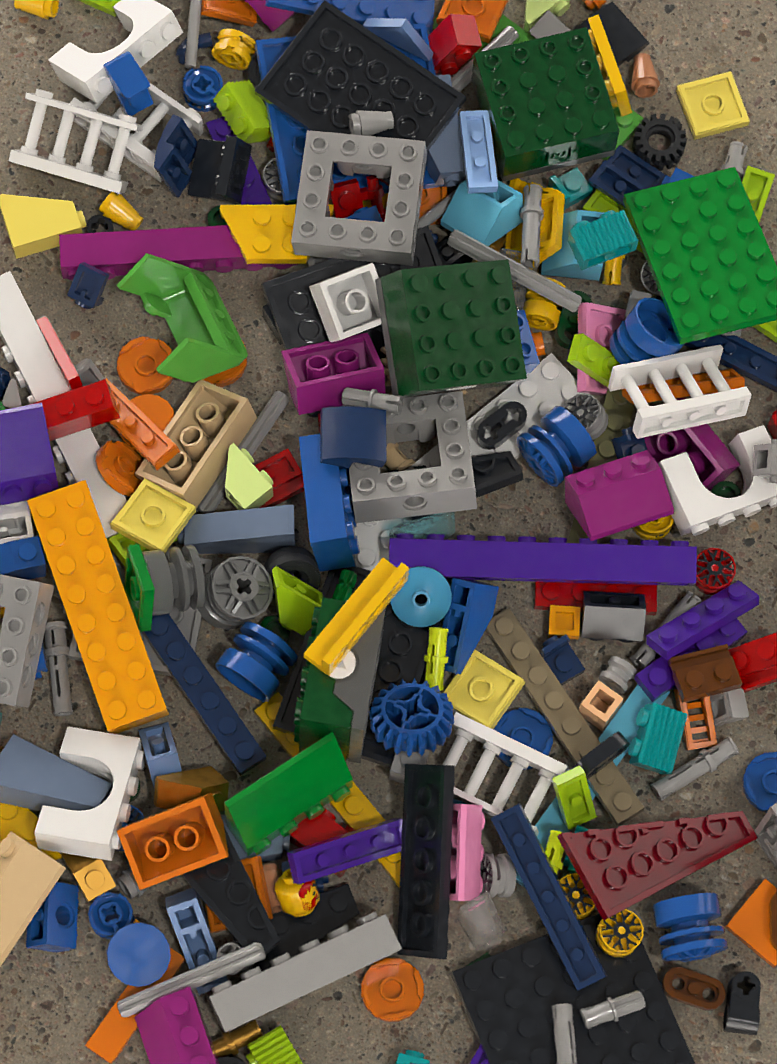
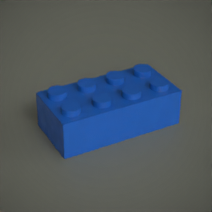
M320 434L299 437L309 538L319 571L356 566L355 554H360L358 537L357 535L355 536L354 527H357V523L355 522L354 509H352L351 504L352 494L348 475H350L349 468L320 463Z

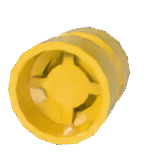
M548 278L549 280L566 288L565 285L561 282L552 278ZM527 288L525 295L527 301L524 302L522 310H525L529 327L542 331L556 329L561 311L557 308L561 306Z

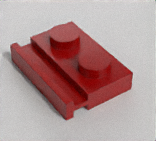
M288 448L255 465L259 472L264 470L274 482L272 485L273 497L259 508L276 506L304 491L303 473Z
M777 632L728 650L730 656L733 657L742 681L740 688L744 690V693L777 682Z

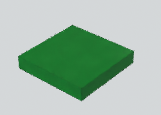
M128 545L124 588L140 632L150 631L155 588L140 545Z

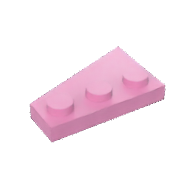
M588 302L581 303L578 308V334H585L611 351L609 340L614 331L620 326L621 320H625L626 310ZM577 368V392L592 395L607 394L608 387Z

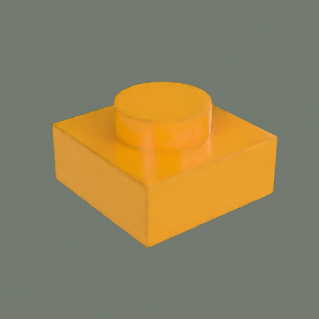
M550 605L548 638L555 635L560 638L567 634L569 639L578 640L581 607Z

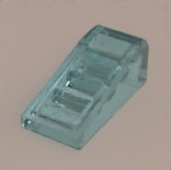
M455 512L434 514L398 524L389 531L390 537L396 538V535L411 534L414 535V538H426L427 534H443L445 538H449L455 533Z

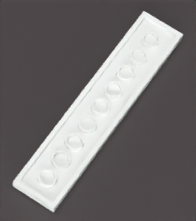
M552 353L544 358L531 373L526 374L527 379L513 383L466 421L471 459L476 456L511 451L515 459L519 458L522 454L516 442L518 436L523 432L528 433L527 431L532 425L541 427V418L555 406L564 407L570 398L577 394H584L577 392V380ZM516 401L524 405L527 410V419L520 431L496 449L488 450L479 445L477 430L485 419L508 402ZM509 411L508 418L504 423L506 424L512 419L518 422L519 413L512 414ZM497 427L492 432L486 429L484 438L492 437L495 440L496 432L500 428ZM436 445L407 470H414L413 467L426 465V468L441 466L439 446ZM451 512L433 514L413 523L409 517L357 523V527H354L355 536L357 535L360 554H355L356 566L372 571L382 558L389 561V539L396 538V533L414 534V539H419Z

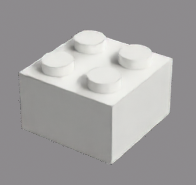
M373 263L362 265L309 286L330 342L345 339L382 324L375 280L379 277Z

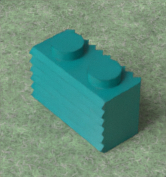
M611 210L603 213L598 220L592 222L584 220L576 223L569 231L568 244L575 255L580 269L584 270L635 251L638 245V238L625 211L615 212Z
M658 703L646 704L644 708H641L636 719V725L639 726L637 736L631 740L628 748V755L631 756L629 764L662 775L672 774L688 714L659 705Z

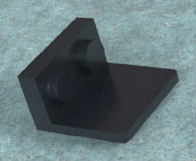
M227 136L226 142L199 139L187 194L191 197L241 203L252 145L238 137Z

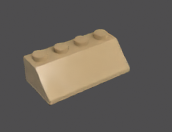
M204 380L197 381L163 431L178 446L180 452L158 471L144 459L135 472L136 477L142 481L145 478L196 506L197 509L226 466L229 446L234 443L238 447L257 419L249 400Z
M11 831L0 842V967L66 869V867Z

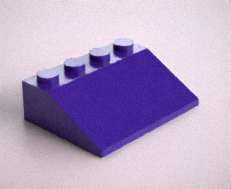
M42 402L0 410V505L26 501L59 489Z

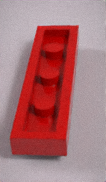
M535 582L534 609L549 610L550 605L581 607V612L583 591L645 594L646 615L655 616L657 613V585Z

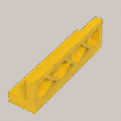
M382 558L304 652V658L330 676L408 581L409 567L404 563L395 567L385 558Z

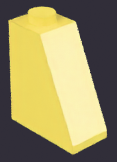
M0 194V210L16 259L60 246L59 235L83 233L82 228L87 227L82 210L76 211L73 201Z

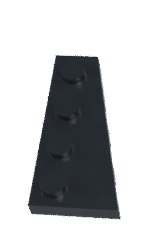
M511 451L472 457L476 498L524 480L523 472ZM426 465L416 466L413 469L426 468ZM399 469L388 471V473L398 472ZM433 514L414 516L409 518L413 523L415 521L426 518Z
M224 827L229 856L184 873L182 876L243 948L255 942L261 943L266 955L281 942Z
M347 883L319 894L318 904L306 916L295 917L284 911L272 913L273 919H270L281 943L266 954L263 960L254 963L251 969L259 966L261 971L271 968L269 961L283 954L289 953L291 958L301 954L298 947L316 939L318 941L327 937L328 933L339 929L358 916L359 910L349 884Z

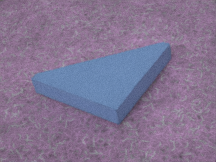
M370 18L366 19L363 25L375 35L425 61H430L434 54L407 19Z

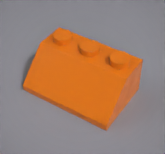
M212 792L117 830L139 890L229 856L224 823Z

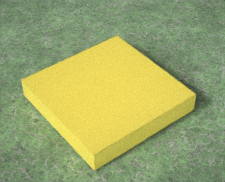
M731 71L677 85L676 92L694 140L749 125L750 120Z
M144 478L110 525L114 531L148 550L161 549L165 554L195 514L196 506Z
M474 649L462 673L454 676L443 693H447L448 701L452 702L453 710L494 729L524 686L525 681Z

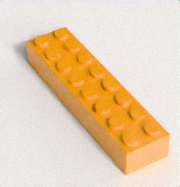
M86 480L27 500L107 731L112 734H118L168 716V709Z

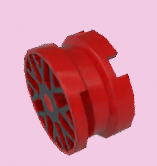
M709 548L702 551L697 556L695 585L700 589L699 591L707 595H715L730 586L736 574V564L733 557L720 548Z

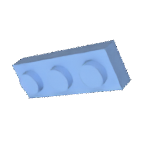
M488 110L460 111L459 124L468 194L497 192L498 180Z

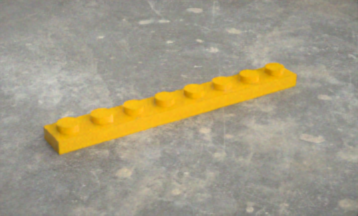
M277 692L271 697L269 702H264L255 709L254 714L288 755L293 758L299 754V743L294 742L295 735L273 729V724L283 699L280 693ZM354 782L352 788L349 789L351 793L346 798L337 803L334 800L329 802L342 820L355 830L386 821ZM401 852L376 859L400 888Z

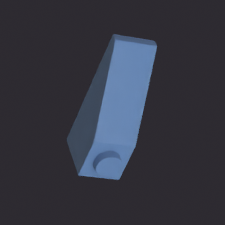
M190 888L166 897V909L189 970L216 960L218 949L201 901L195 890ZM227 975L197 987L198 994L211 991V988L228 981Z

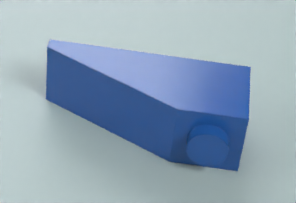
M30 537L1 544L0 574L26 580L46 576V562L40 537Z
M452 578L451 606L444 617L442 627L449 629L446 646V656L449 658L448 663H445V671L455 674L462 673L493 617L499 586L475 580Z

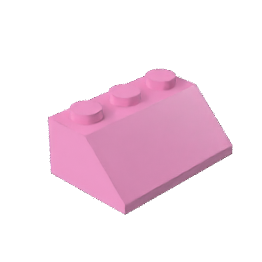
M453 804L449 900L480 901V893L483 890V879L480 875V870L484 857L481 835L485 825L482 805Z

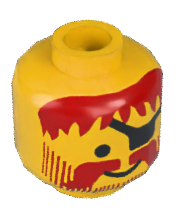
M287 869L275 883L277 899L285 913L295 917L306 916L314 910L319 902V891L315 879L302 884L293 883L291 870Z

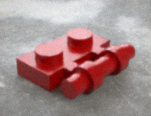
M373 175L366 178L368 187L364 188L359 187V182L356 178L335 183L334 190L330 191L331 204L334 205V217L346 218L353 215L355 211L363 208L362 201L369 199L372 206L376 205L383 222H385L386 209H384L382 200L384 190L383 186L379 185L377 177Z

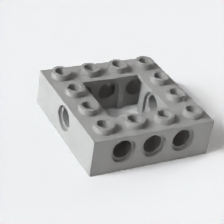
M307 130L291 239L294 254L413 266L427 161L425 141ZM334 163H337V168L344 175L353 176L354 173L376 175L377 178L381 179L390 177L385 222L330 217L329 197L330 191L334 190L332 178Z
M456 391L403 398V406L398 405V408H402L400 415L386 412L387 444L414 440L426 442L433 439L437 431L441 460L440 467L381 473L380 467L353 462L349 468L356 523L477 509L463 392Z
M0 574V606L5 607L0 631V703L17 707H29L54 585Z

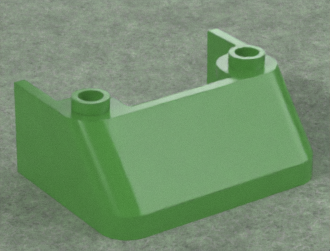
M146 253L117 284L119 289L141 296L143 307L150 315L165 318L178 344V347L156 368L158 373L180 379L184 382L195 383L236 367L247 358V350L214 283L203 272Z

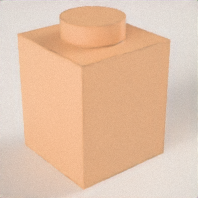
M598 680L580 704L579 712L585 720L603 731L620 709L624 698Z

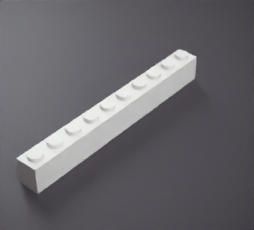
M11 271L0 275V337L5 344L1 349L8 364L14 362L18 370L14 372L20 388L26 387L30 396L26 397L28 404L71 391ZM88 428L53 440L56 446L52 448L57 462L59 464L64 462L69 471L64 473L68 484L72 485L86 480L109 543V538L118 534V532L111 529L110 523L127 500L124 495L114 490L100 474L96 463V452L100 447L91 429Z

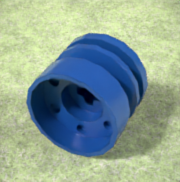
M644 298L638 301L609 340L611 352L620 364L676 354L684 345H680L663 301L656 298Z
M555 406L541 418V427L532 425L529 427L528 433L523 432L516 440L517 446L528 465L542 480L554 487L560 485L565 476L573 473L572 465L582 467L597 453L596 446L585 427L572 413L561 406Z
M247 621L240 628L242 634H236L233 638L234 643L241 651L226 648L216 662L215 668L226 680L247 695L263 702H269L280 686V682L273 673L287 676L289 673L288 666H294L298 656L278 635L256 623Z
M697 893L674 897L655 903L652 906L656 927L671 929L670 933L658 939L659 944L674 945L661 951L662 960L696 961L711 957L728 948L726 939H712L725 933L723 926L709 925L710 921L722 915L719 898L716 893Z

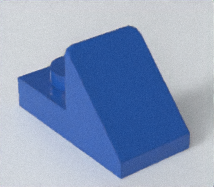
M129 51L103 64L126 115L132 116L154 104L147 89L151 86L150 82Z

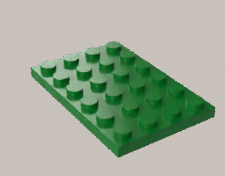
M736 167L624 194L623 202L680 345L777 320V265Z

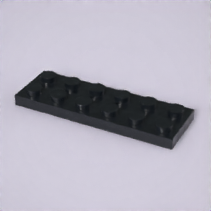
M405 764L397 938L402 949L397 951V955L447 959L452 820L454 815L453 795L455 785V766Z

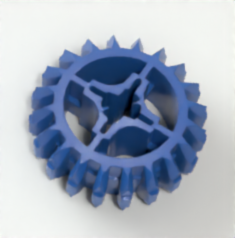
M415 678L411 683H406L401 679L398 686L390 682L388 690L381 689L378 697H375L370 710L372 733H375L377 742H383L385 750L394 747L396 755L401 751H406L408 757L413 752H418L422 757L425 749L434 753L436 745L443 746L446 738L450 737L452 725L454 724L452 702L448 701L447 693H440L438 685L430 688L427 680L423 684H418Z

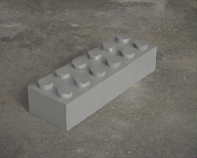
M375 911L356 920L358 927L349 930L347 925L328 933L329 940L322 944L316 939L298 947L301 954L291 958L289 953H286L269 961L271 968L261 971L258 966L241 974L240 976L243 981L232 985L230 980L211 988L213 995L207 998L222 1031L226 1033L401 950L402 948L386 914L378 917Z

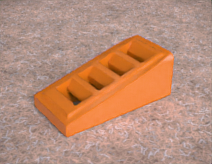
M674 689L678 711L688 714V709L702 708L703 712L701 714L687 715L683 730L686 750L717 745L710 696L700 698L698 702L682 703L678 690ZM705 721V726L690 727V722ZM707 732L708 738L692 739V734Z

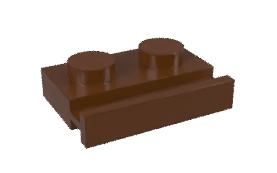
M728 644L669 659L668 665L672 669V676L682 703L740 689L742 681L733 657L730 656L728 651Z

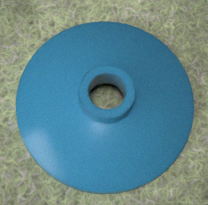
M425 566L409 568L408 581L391 600V606L397 617L404 623L414 627H428L439 622L447 614L452 601L451 588L446 578L437 570ZM417 595H425L427 601L424 604H418L415 601Z

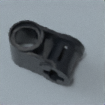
M748 971L741 972L728 982L723 1016L724 1032L757 1035L760 1021L759 1001L761 985L760 980L754 973ZM745 980V986L750 987V991L743 994L741 988H737V985Z

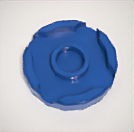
M518 708V710L504 713L493 730L549 756L553 744V734L550 725L539 712L528 708ZM501 752L497 758L506 766L511 767L512 762L510 760L512 757Z
M766 752L755 757L745 769L742 779L743 791L749 803L767 813L772 805L777 803V752Z
M142 922L127 924L117 930L111 938L106 952L108 966L113 975L124 984L134 987L148 986L159 980L168 969L171 958L170 945L165 935L155 926Z

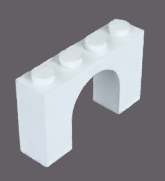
M121 0L113 8L124 29L131 32L124 42L102 53H88L69 42L48 61L61 82L95 103H99L114 90L103 64L129 51L141 68L183 33L172 10L154 0Z
M764 425L739 433L728 444L733 456L740 463L739 468L744 481L742 494L738 497L723 498L707 490L701 483L687 452L664 459L658 463L674 507V514L671 516L681 536L691 532L693 536L700 535L710 529L709 526L718 523L719 527L725 526L736 520L735 517L744 514L745 517H750L762 510L761 507L770 505V508L777 507V484L769 483V477L752 476L754 445L771 443L770 436Z
M67 726L59 752L60 758L91 774L105 778L113 784V789L109 797L102 804L89 810L75 811L43 805L34 832L37 847L43 850L112 861L115 849L119 850L122 845L117 830L122 828L123 822L127 823L131 812L130 797L135 796L138 790L139 779L137 773L139 769H144L146 762L145 753L142 751L141 739Z

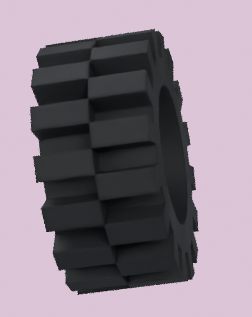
M656 114L651 115L650 120L647 117L644 118L642 124L639 123L636 128L632 145L635 155L653 167L654 165L658 166L659 171H663L665 165L667 169H670L674 163L676 165L679 163L687 141L685 129L681 130L682 124L678 122L675 125V118L672 116L669 121L665 120L666 114H661L660 119H657ZM655 134L664 135L670 140V147L666 150H656L650 146L648 139Z

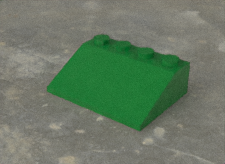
M332 732L224 802L227 827L247 856L254 852L256 855L263 853L272 845L271 841L279 835H282V837L290 835L299 827L297 823L307 817L309 820L314 819L325 810L323 806L332 800L337 803L351 793L349 789L352 788L353 778L335 735Z

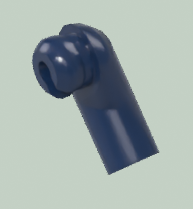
M210 32L199 34L198 49L213 46ZM187 37L176 48L178 62L182 65L185 64Z

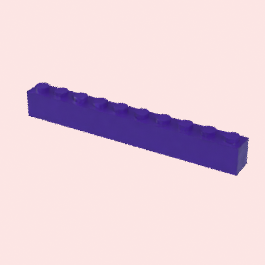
M396 533V538L389 539V562L395 567H398L401 563H404L409 568L417 566L430 567L440 572L446 579L694 586L696 584L697 547L689 546V541H671V546H659V541L640 540V545H628V540L610 539V544H597V539L591 541L589 538H580L579 543H567V538L551 537L548 542H536V537L523 536L518 537V542L506 541L505 536H487V541H476L474 535H457V540H445V535L427 534L426 539H414V534Z

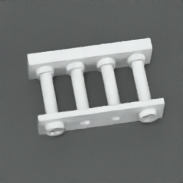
M150 83L151 86L147 89L154 105L157 107L141 124L144 125L142 131H135L134 134H129L124 157L161 182L162 178L154 168L156 150H149L143 146L142 141L166 113L170 116L174 114L181 117L188 128L198 136H201L203 133V121L196 110L185 108ZM111 93L99 103H95L92 100L82 103L74 97L69 104L97 112L98 107ZM122 106L113 114V117L119 118L120 113L125 114ZM75 113L73 121L88 131L92 118ZM103 121L98 139L113 149L119 126Z
M36 89L35 93H26L25 99L36 101L25 146H21V150H11L8 161L118 194L126 193L128 182L120 180L121 174H119L130 131H142L144 125L137 124L136 117L120 113L119 118L52 99L53 93ZM47 105L64 111L53 153L49 154L48 158L37 155L39 150L36 147ZM76 113L92 119L81 160L76 163V166L65 163L66 158H64ZM104 121L119 126L108 170H105L104 174L93 172L94 166H91Z
M721 344L613 366L608 389L610 392L620 389H626L637 408L632 429L637 439L746 416L752 395L747 386L730 389L718 369L723 352ZM707 372L718 393L704 395L692 374ZM680 377L691 398L680 401L676 400L665 380ZM653 383L664 404L649 406L638 386Z
M456 712L452 727L456 730L455 735L457 737L442 765L456 766L467 743H471L473 739L483 743L482 748L485 750L464 791L454 787L453 798L466 804L482 805V812L494 817L504 812L503 809L523 769L531 766L539 770L538 775L540 776L524 808V812L531 824L552 782V778L569 771L568 765ZM502 752L512 757L510 760L512 765L490 805L476 798L475 795L495 756H499ZM531 825L536 835L538 836L539 831L537 827Z

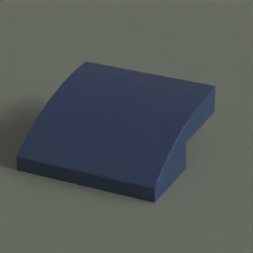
M173 114L160 137L155 154L154 168L173 196L179 198L190 182L192 171L189 165L195 157L197 140L184 120Z
M619 145L615 150L614 156L604 160L588 183L625 207L623 202L624 194L659 186L666 175Z
M356 406L322 408L320 416V463L350 468L353 462L381 468L387 462L386 410Z

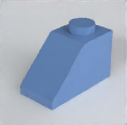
M168 722L138 730L154 790L156 776L182 771Z

